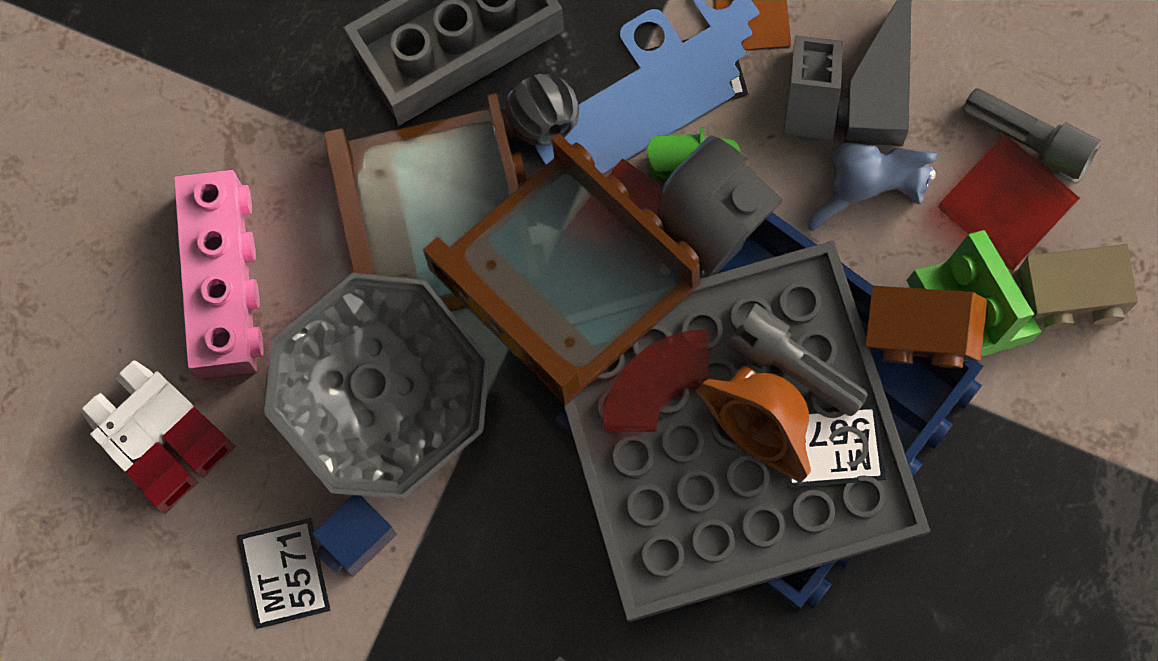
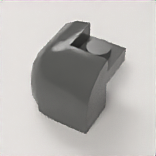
M714 136L706 138L670 174L660 190L656 215L664 225V232L676 243L679 240L686 242L699 257L700 278L717 274L742 249L748 236L783 200L746 165L748 158L729 143Z

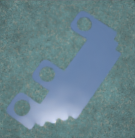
M693 0L710 27L684 43L665 15L657 9L648 10L624 24L620 30V37L640 69L578 105L579 118L577 125L565 139L571 145L575 142L581 144L592 156L595 167L604 174L648 148V143L654 136L671 134L735 96V91L729 84L731 80L740 75L735 62L746 54L741 43L752 35L748 21L759 15V10L752 0H733L729 7L722 10L710 8L704 0ZM654 22L661 26L665 39L658 49L645 51L636 45L634 32L640 24ZM552 144L535 146L545 164L554 158Z

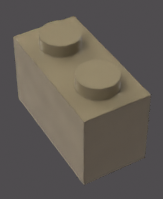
M1128 244L1027 255L1019 268L1023 296L1034 313L1033 318L1037 325L1043 324L1044 330L1047 331L1066 329L1074 326L1075 320L1093 318L1096 325L1116 323L1124 320V315L1128 314L1138 303Z

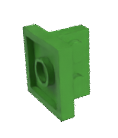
M985 230L968 234L946 262L915 269L906 280L910 288L974 292L987 299L981 357L1031 343L1042 332L1033 318V311Z

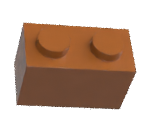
M872 286L866 347L883 353L882 361L897 364H913L914 356L932 357L931 365L946 368H963L964 360L981 361L987 299L974 292Z

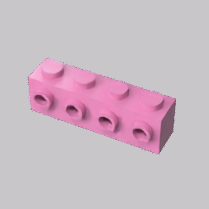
M234 170L175 176L188 369L197 379L256 373V357L263 356L264 347L260 327H253L252 309L260 307V298L256 279L249 278L248 262L256 260L253 233L246 232L244 215L252 214L249 186L241 184Z

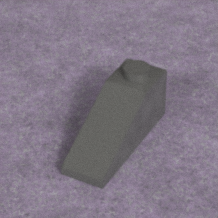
M896 0L850 80L846 97L839 98L836 126L845 127L844 143L903 146L909 131L912 0Z

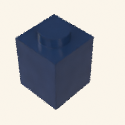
M352 495L312 535L322 544L315 553L335 573L344 567L354 577L397 533L361 495Z

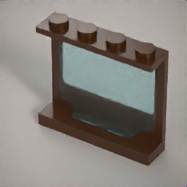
M497 93L487 95L489 109L348 141L343 128L323 132L353 273L426 280L451 312L467 308L429 270L423 248L437 236L451 247L519 188L518 183L527 181L521 153L513 155L510 153L507 138L515 137L516 133L509 123L506 109L500 110ZM530 204L490 239L489 245L539 292L542 291L540 275L549 273L543 246H532L529 229L538 226L533 204Z
M558 133L551 139L554 158L451 247L437 236L423 248L429 270L566 406L700 285V260L695 251L686 242L679 240L676 243L664 232L663 223L653 211L647 207L640 210L629 199L630 196L627 189L615 176L610 174L605 177L595 167L592 156L581 144L575 142L571 145Z

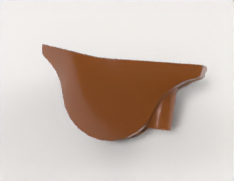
M743 366L730 381L708 379L696 390L727 435L748 454L799 483L809 475L811 467L805 444L809 424V410L803 396L793 384L775 374H756L751 368Z

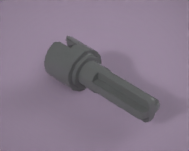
M979 88L974 89L970 93L964 104L963 111L966 115L1040 153V159L1043 160L1042 166L1076 184L1080 182L1100 147V139L1067 122L1063 125L1059 124L1055 128Z
M755 303L744 320L743 325H739L727 346L760 369L764 365L768 368L771 364L847 416L856 414L865 402L867 392L791 340L790 336L792 333L788 331L790 326Z

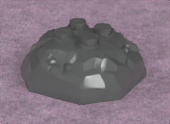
M350 273L270 339L263 413L330 493L404 499L483 432L490 359L426 280Z

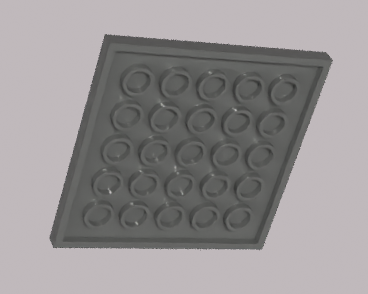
M834 240L701 278L700 285L566 406L564 405L627 622L930 533V528L870 348L866 347V335ZM669 288L565 317V319L595 348H602ZM755 303L790 326L788 331L792 333L790 336L791 340L867 392L863 405L877 404L886 480L877 481L873 477L862 475L857 476L860 481L869 482L787 488L785 474L748 454L727 435L696 390L708 379L730 381L743 366L751 368L756 374L769 373L786 379L801 393L808 409H815L824 417L838 418L844 415L841 411L829 413L822 410L821 408H832L834 406L771 364L769 368L764 365L760 369L727 346L739 325H743L744 320ZM840 427L832 432L829 440L833 443L834 438L838 434L846 431L857 434L863 442V453L857 460L846 462L849 467L857 466L865 460L868 454V440L864 433L855 427Z

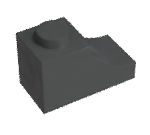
M795 35L785 111L784 134L794 135L807 141L818 139L833 140L841 92L843 41Z

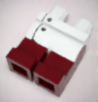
M134 360L116 378L131 394L126 401L116 408L100 393L94 396L81 409V412L94 430L90 435L125 471L150 502L166 514L199 482L163 446L165 442H168L202 478L236 446L158 371L153 374L149 369Z

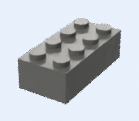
M390 0L343 28L352 52L394 120L400 126L564 31L562 7L557 0Z

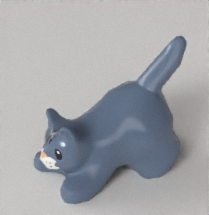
M847 142L837 147L831 157L834 166L832 179L834 198L814 212L808 222V228L810 231H814L828 219L846 209L850 204L893 189L908 195L912 202L921 205L923 203V195L928 191L931 182L936 177L933 168L926 164L935 162L937 153L927 150L893 148L889 152L882 154L873 145Z

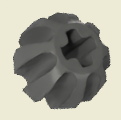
M537 74L520 82L509 94L506 114L510 125L515 129V133L520 140L533 146H547L552 144L551 139L558 133L565 138L577 125L579 106L574 90L565 80L552 74Z

